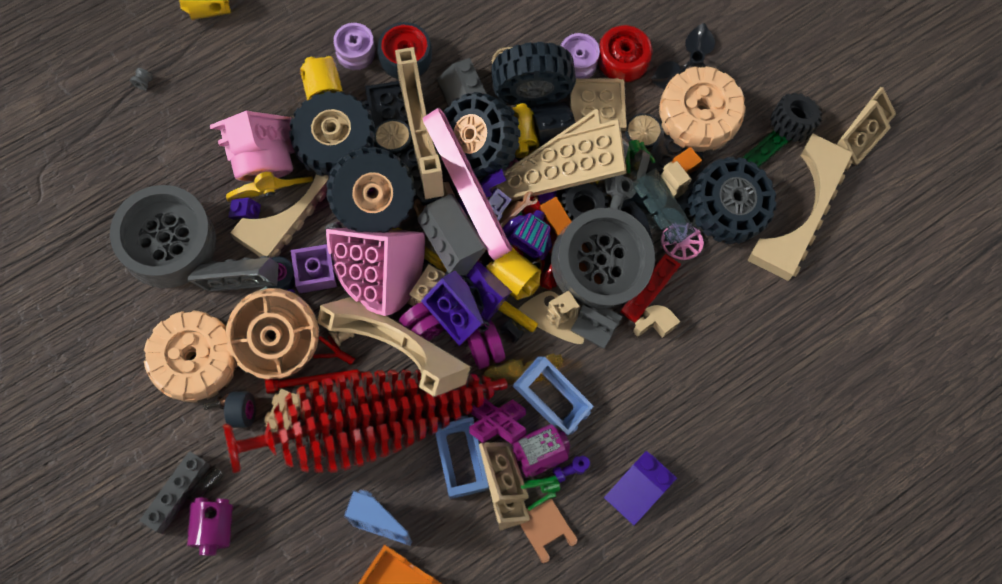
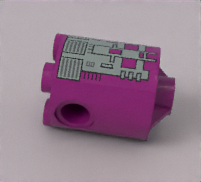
M552 424L527 434L512 444L514 455L517 461L521 460L522 470L526 478H532L568 461L569 440L564 431L555 428Z

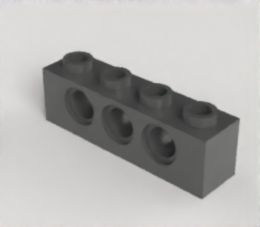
M189 451L139 521L155 532L163 534L211 465Z

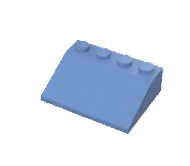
M360 490L359 493L353 491L345 513L346 519L353 527L411 546L412 541L405 529L374 499L371 493Z

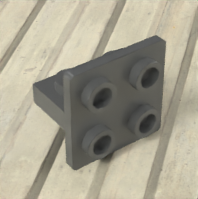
M583 305L571 331L604 349L621 321L622 316L610 309H595L594 307Z

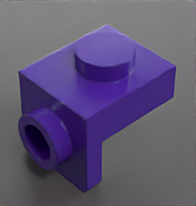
M249 197L231 200L228 217L233 220L242 218L259 219L261 205Z

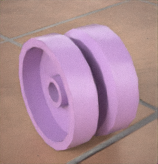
M348 23L337 30L334 36V47L339 63L350 70H361L368 67L375 57V45L371 31L365 25L359 23Z
M582 33L572 34L565 38L561 46L567 49L574 59L576 79L591 77L597 69L600 53L598 43L593 37Z

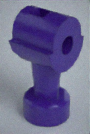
M576 456L571 464L563 469L560 467L553 468L552 472L557 477L559 483L565 481V476L574 473L584 474L590 465V461L586 456Z

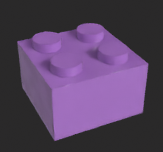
M327 244L291 250L295 284L299 293L337 287L335 271L333 269L334 262L332 254L328 252Z

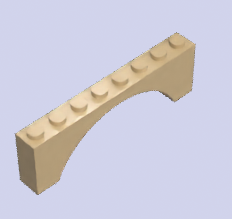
M414 47L395 50L400 86L425 199L444 196L439 156L436 154L432 138L423 122L426 110Z
M812 133L800 155L808 165L815 184V202L810 217L801 227L787 235L777 238L759 239L747 261L787 281L792 276H797L801 268L798 264L800 260H805L809 252L806 248L808 245H812L816 238L813 234L815 230L820 229L823 223L821 217L823 214L826 215L831 207L828 203L830 199L834 200L838 193L836 187L842 184L846 176L843 172L844 170L848 171L853 162L850 160L852 152Z
M315 175L314 181L306 194L295 205L282 213L261 219L242 218L230 232L233 239L259 257H278L283 246L290 243L295 231L301 229L306 217L312 215L317 203L325 198L329 176Z
M352 297L320 306L317 323L326 329L372 337L394 346L409 356L416 363L422 375L419 387L434 397L466 384L470 366L391 318L367 310L366 306L356 302Z

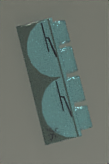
M656 168L638 179L639 184L634 186L641 198L646 195L648 196L643 202L651 214L656 211L658 212L653 218L661 230L666 227L668 228L664 235L670 244L675 241L678 244L696 232Z

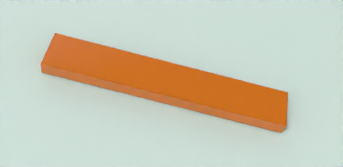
M554 197L539 206L558 237L561 231L571 223L557 197ZM582 244V250L588 253V248L585 244ZM579 263V269L586 272V265ZM594 275V281L597 284H601V278L598 275Z

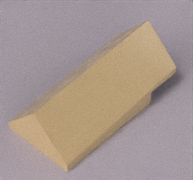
M880 87L837 143L838 146L853 153L850 160L853 161L854 165H858L891 128L889 122L896 115L883 87Z
M480 443L479 447L500 531L528 522L530 519L524 501L529 497L526 489H521V485H524L511 443Z

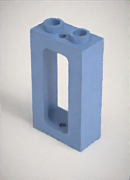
M537 357L512 385L550 424L564 431L567 436L573 434L578 429L577 425L581 420L586 419L590 415V410L593 408V405L546 357ZM540 373L573 405V410L564 420H561L529 388Z
M461 416L459 420L450 422L444 429H441V421L438 422V431L435 435L449 499L489 490L478 439L469 433V427L474 424L473 417ZM458 432L466 434L476 482L461 486L456 484L446 439L449 434Z

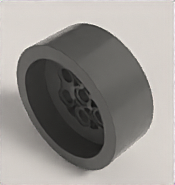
M156 185L135 192L120 205L112 219L110 241L117 258L137 280L157 288H173L190 282L188 281V276L200 264H207L212 260L216 248V233L209 216L196 197L179 187ZM171 221H176L173 225H169ZM153 226H157L156 229L150 230ZM184 233H189L186 237L182 238ZM170 238L168 242L163 243L164 239ZM147 243H151L149 247L144 248ZM183 250L180 255H176L177 251ZM160 255H164L161 260H157Z
M597 208L579 215L558 235L551 254L553 276L561 291L565 293L569 290L578 305L590 306L595 309L612 308L636 297L648 284L655 265L654 246L647 230L632 215L614 208ZM599 238L606 240V246L600 244ZM582 244H586L589 247L588 253L582 250ZM614 250L620 251V259L615 257ZM597 256L603 258V265L597 263ZM579 263L586 265V272L579 269ZM612 268L618 271V277L612 275ZM594 275L600 276L601 284H597L594 281Z

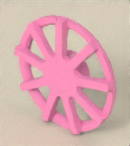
M673 223L663 231L661 237V244L665 252L679 260H688L696 257L701 252L704 244L700 231L689 225V223H678V225ZM674 227L676 228L675 232L677 236L669 233V231L674 229ZM678 227L684 228L682 236L677 229ZM687 229L693 231L690 235H686ZM696 235H697L698 238H699V241H698V240H690V238H692V237H694V236H696ZM665 236H668V237H671V238L674 239V240H672V241H666V242H664ZM674 244V249L669 252L666 246ZM690 244L700 245L698 251ZM689 248L694 254L686 257L685 249ZM677 249L682 250V257L674 255Z

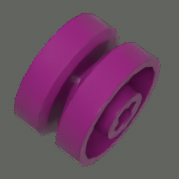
M422 302L410 308L399 319L400 325L427 341L432 340L445 330Z
M492 320L488 321L490 326L488 330L482 332V336L477 329L467 338L469 348L479 370L489 366V356L496 364L505 361L503 345Z

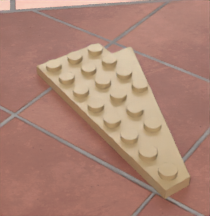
M593 110L504 172L506 181L492 187V192L495 188H498L511 198L512 202L523 199L528 191L533 192L530 195L532 197L627 174L619 120L601 124L599 110Z

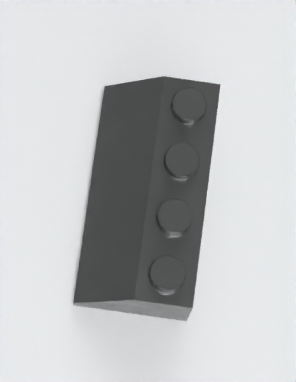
M470 58L452 64L437 78L448 106H451L452 101L456 98L461 99V96L467 93L480 92L486 94Z
M449 194L426 205L417 218L449 274L456 271L459 275H467L487 249L454 194Z
M261 256L259 259L243 258L238 261L233 259H227L225 262L209 261L207 264H200L188 276V281L207 292L277 286L279 264L269 256Z

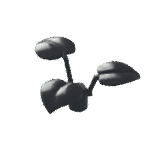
M705 23L694 28L686 38L685 48L691 53L690 60L686 66L680 70V66L676 62L666 61L662 63L652 77V82L655 85L665 89L669 81L676 74H681L689 66H697V68L706 67V64H704L705 55L713 51L715 39Z

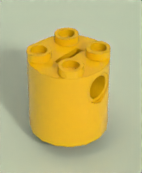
M179 0L181 10L187 12L191 20L231 13L229 0Z
M308 57L305 59V63L300 68V73L307 100H310L316 94L321 95L328 91H331V93H336V91L343 92L333 57Z
M521 103L516 107H512L515 113L513 116L518 118V129L520 130L518 141L520 144L514 154L516 158H525L539 148L533 111L527 107V104Z
M513 247L512 251L494 262H490L486 267L512 291L510 295L516 300L533 295L540 285L541 270L527 258L520 255Z

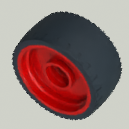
M400 22L391 25L383 31L378 42V57L382 68L388 75L399 79L395 50L414 47L419 77L427 71L432 59V46L429 36L423 28L414 23Z

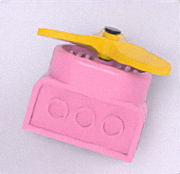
M244 111L210 125L211 129L221 131L222 139L218 141V144L225 147L227 159L231 161L235 179L239 181H253L227 193L226 199L228 202H231L233 199L252 198L264 194V197H271L276 195L275 190L314 181L313 176L279 179L293 171L290 154L295 152L289 137L291 117Z

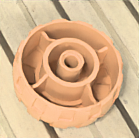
M697 66L688 68L681 74H676L663 91L659 106V118L662 119V128L674 140V143L683 148L691 147L696 152L719 149L730 141L741 127L746 108L744 105L745 97L741 88L737 86L735 80L727 73H722L716 68L707 66L705 68H697Z
M266 288L255 291L243 298L233 309L226 327L227 347L231 356H234L237 365L244 371L262 379L286 378L300 371L311 360L316 351L319 340V327L316 315L302 297L291 291L280 288ZM268 330H273L276 333L277 337L275 340L267 336Z
M195 310L187 313L182 311L172 314L170 318L157 324L153 329L150 339H147L144 348L146 353L144 365L152 383L165 395L183 402H198V400L205 398L208 400L218 395L219 391L224 386L227 387L234 377V370L238 366L234 356H231L227 347V326L218 318ZM193 355H196V357L190 361V358Z

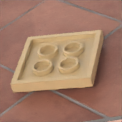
M576 79V84L570 93V109L575 122L593 110L598 109L601 124L619 120L621 131H626L624 80Z

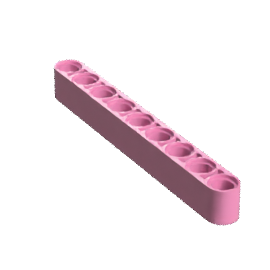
M440 108L435 109L423 117V122L483 243L487 247L489 255L493 260H497L512 251V247L447 117Z

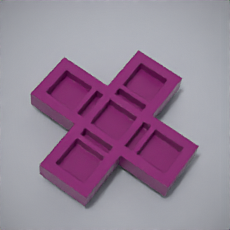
M485 398L484 404L479 408H476L475 405L472 406L471 414L479 419V421L469 427V433L482 443L499 434L509 443L513 444L526 435V428L516 422L526 416V409L513 399L500 408H497Z

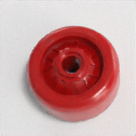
M630 25L613 27L603 35L599 43L598 65L603 74L609 79H623L624 83L632 82L642 77L647 71L652 58V44L648 36L639 28Z

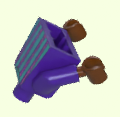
M536 210L534 214L519 215L509 220L502 229L509 243L534 258L530 262L533 264L538 263L537 267L541 270V261L545 260L552 248L551 235L549 234L551 228L543 222L545 214L540 210Z

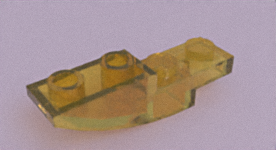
M561 354L545 356L555 368L562 366L563 359ZM516 359L506 361L505 365L499 367L493 365L486 368L487 371H484V376L490 377L491 381L505 378L509 385H513L535 360L526 363V366H523L521 359L517 361ZM540 373L533 383L546 380V378Z

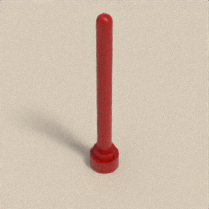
M355 369L279 381L278 379H265L267 394H272L275 391H279V388L306 385L313 381L320 383L325 378H331L334 381L335 376L344 375L345 379H348V374L357 373L360 376L361 372Z

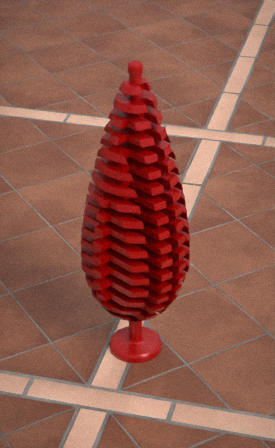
M376 370L374 372L375 384H372V374L370 371L361 373L363 386L360 387L358 374H348L350 390L346 389L344 375L335 376L337 395L336 392H333L331 378L322 379L324 400L322 395H320L318 382H310L311 405L316 423H314V419L311 417L310 403L308 399L306 400V390L302 386L297 389V397L303 426H300L298 422L295 404L293 405L291 392L285 397L290 429L286 430L284 428V419L279 403L273 410L277 426L276 432L271 433L268 421L265 434L235 440L232 425L223 424L233 474L241 471L240 453L268 447L276 456L274 445L280 443L285 464L293 468L288 442L290 440L294 443L300 470L308 473L305 445L303 446L302 444L303 437L308 442V452L310 459L312 458L315 473H323L319 442L318 440L316 441V434H318V438L321 440V450L323 457L326 456L328 472L337 473L335 452L336 454L339 453V464L341 469L344 468V471L351 469L348 450H352L351 459L354 466L360 467L364 465L361 453L362 447H365L364 456L367 462H375L377 460L374 449L375 443H378L377 452L380 458L389 456L388 439H391L390 449L393 453L402 450L401 435H404L403 445L408 448L414 444V431H417L415 439L418 442L425 439L426 427L428 426V434L432 436L438 431L439 421L442 424L441 429H444L449 425L450 418L454 417L455 422L461 418L459 405L466 415L472 412L471 396H474L473 404L476 408H479L484 404L483 394L486 393L485 397L489 401L494 396V391L507 389V380L499 378L491 381L490 377L483 375L482 384H479L478 376L469 373V387H466V381L465 385L455 388L456 390L453 389L434 397L419 387L422 377L420 370H415L413 379H410L411 371L402 370L401 380H398L399 373L396 370H389L387 373L388 382H385V372L383 370Z

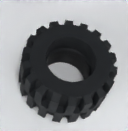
M788 93L781 98L772 112L770 118L772 121L771 125L775 127V132H778L781 137H785L788 141H807L822 121V112L819 111L821 108L809 96H804L801 93Z
M594 182L593 185L586 183L565 189L561 205L571 222L583 214V212L578 211L574 207V203L577 201H588L594 206V209L608 208L607 194L603 193L604 189L602 187H597V183Z

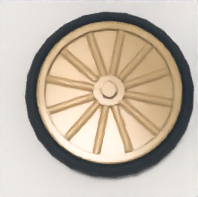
M637 114L628 120L625 134L628 141L639 140L640 143L644 142L646 148H651L654 146L662 130V124L656 117L650 114Z
M395 119L386 120L375 128L376 142L374 144L377 148L395 153L405 149L411 142L410 127L403 121Z

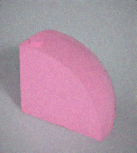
M348 228L326 229L328 252L332 254L335 264L333 269L341 285L356 302L362 303L371 312L388 316L400 310L411 298L409 294L419 280L423 269L425 233L390 229L388 230L389 232L384 233L381 231L356 232Z

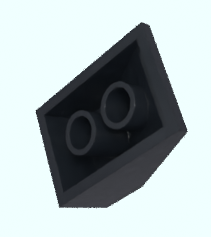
M565 102L529 107L533 111L540 147L576 123L572 111Z

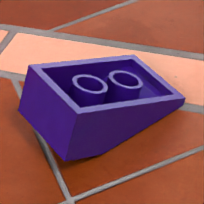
M477 261L466 276L479 289L484 305L481 315L488 321L512 291Z
M456 271L443 277L421 300L459 346L484 323L469 286Z
M646 450L608 492L604 499L634 526L677 477Z

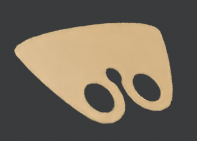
M545 291L540 293L518 309L537 322L538 328L565 341L583 344L584 338L571 331L578 318L581 306H579L577 317L560 324L558 329L547 320L548 306L544 303V299L547 296L551 295L557 298L558 294L555 292Z

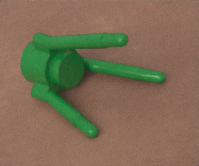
M639 140L628 142L629 147L626 155L627 173L631 172L630 157L634 159L635 154L640 151L639 149L647 152L650 155L651 162L655 163V159L645 147L644 142L640 143Z
M556 476L523 481L524 485H521V489L540 486L542 493H547L545 497L529 506V511L548 499L556 497L555 492L560 491L559 481Z

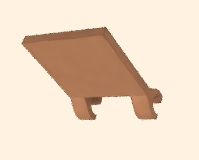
M532 191L526 192L523 199L512 201L502 212L503 216L499 220L502 228L527 205L537 203V197L533 198L532 201L529 198L533 194Z
M551 498L530 511L526 508L530 520L519 525L542 563L549 561V555L544 546L563 534L570 546L577 544L576 536Z

